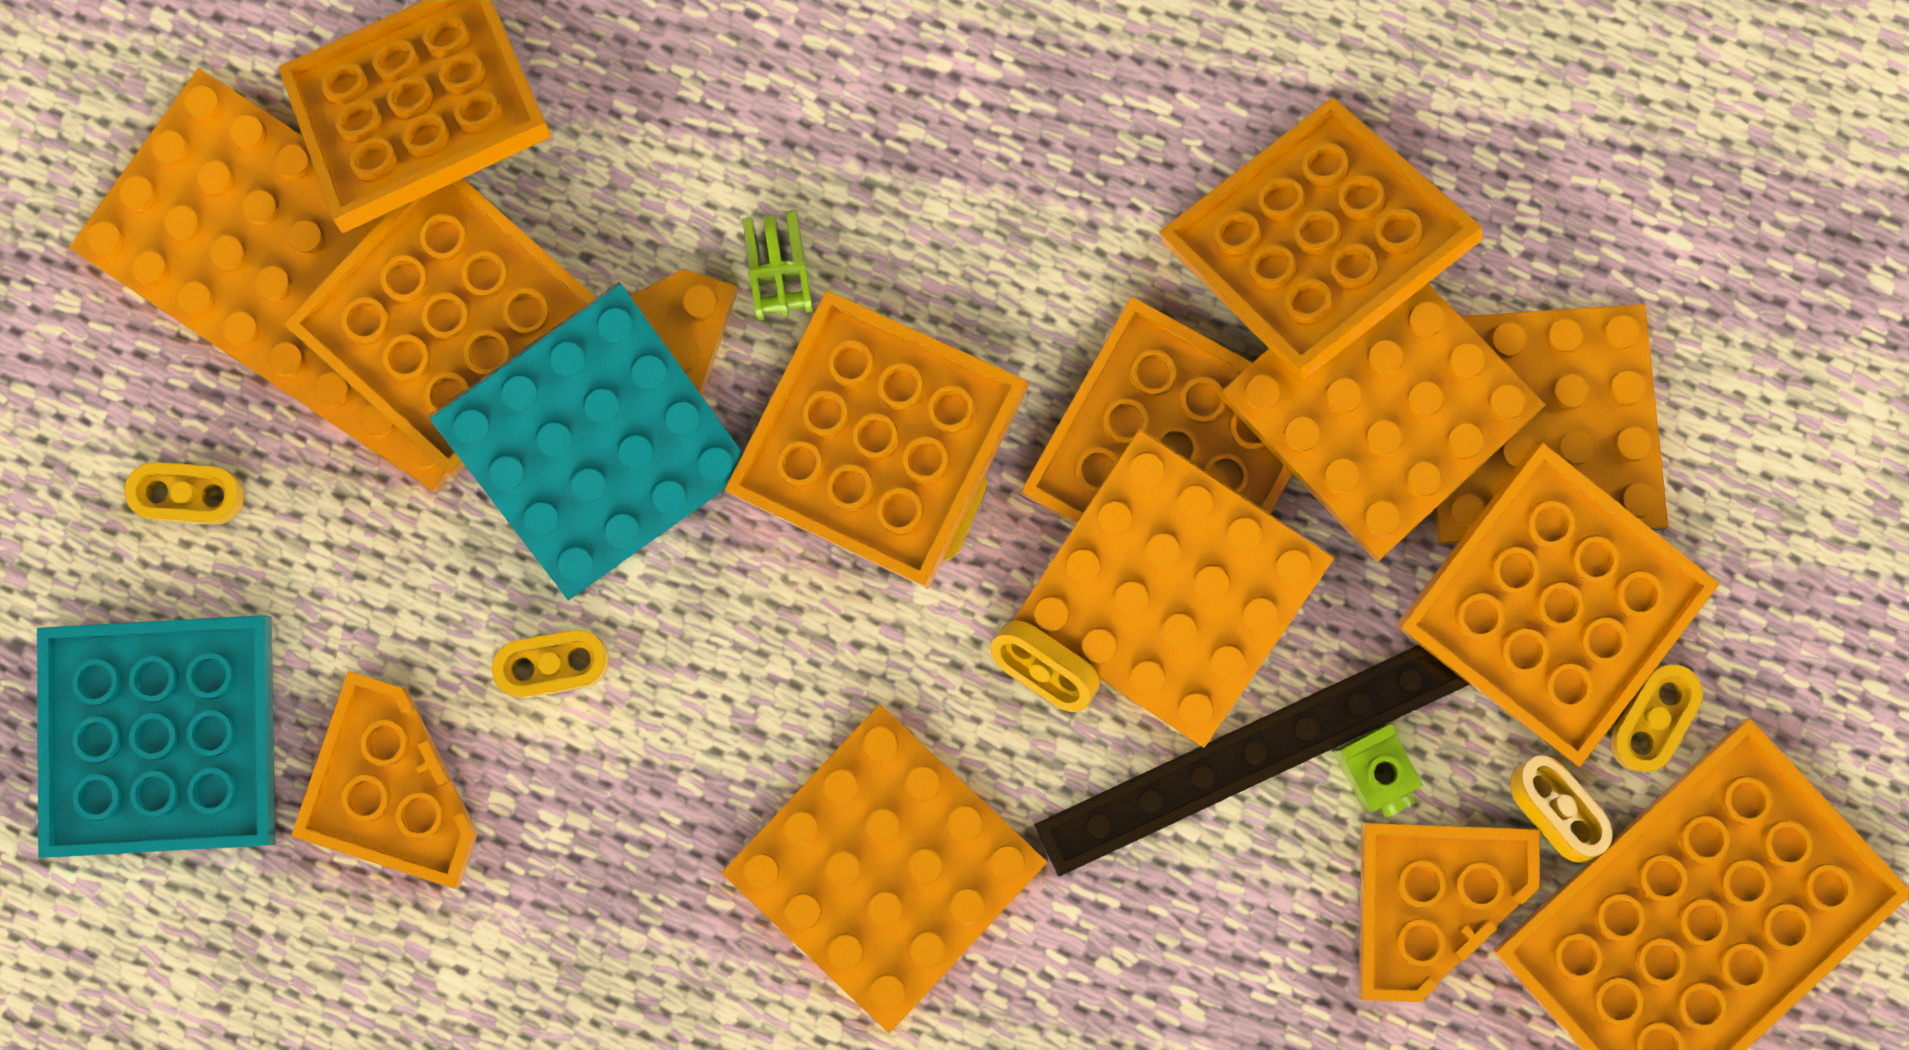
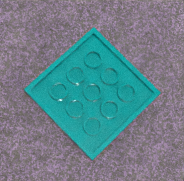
M620 282L610 287L429 415L431 422L568 601L723 491L743 454Z
M256 615L37 628L38 858L276 845L272 618L270 616Z

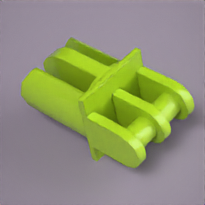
M797 210L785 211L793 261H783L780 235L774 214L763 216L770 261L769 264L761 265L760 249L753 217L742 219L750 269L748 274L758 321L765 320V314L781 312L782 317L789 316V310L805 308L806 313L813 312L809 276L805 264ZM801 281L802 291L786 294L784 282ZM776 284L778 295L762 298L760 286Z

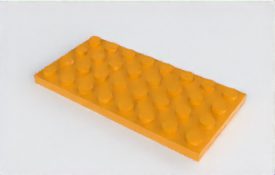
M197 68L69 246V249L432 491L438 493L449 477L446 471L283 324L386 214L342 234L332 219L303 136L208 73Z

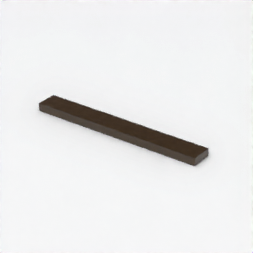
M1417 645L1207 743L1205 748L1200 746L1037 822L1034 826L1058 877L1470 684L1422 646Z

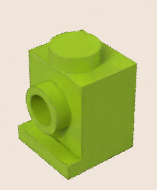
M1392 723L1378 727L1333 751L1365 813H1373L1381 809L1385 818L1416 803L1411 792L1424 786L1396 735L1397 731ZM1381 762L1388 763L1394 771L1392 781L1386 785L1379 783L1374 775L1376 766Z

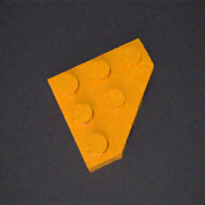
M682 269L630 295V297L702 396L733 308L738 288L736 285Z
M348 671L291 837L453 889L460 888L478 832L408 689Z
M1361 823L1359 999L1421 1003L1438 987L1437 984L1461 961L1464 962L1497 930L1496 927L1520 904L1523 905L1540 889V830Z

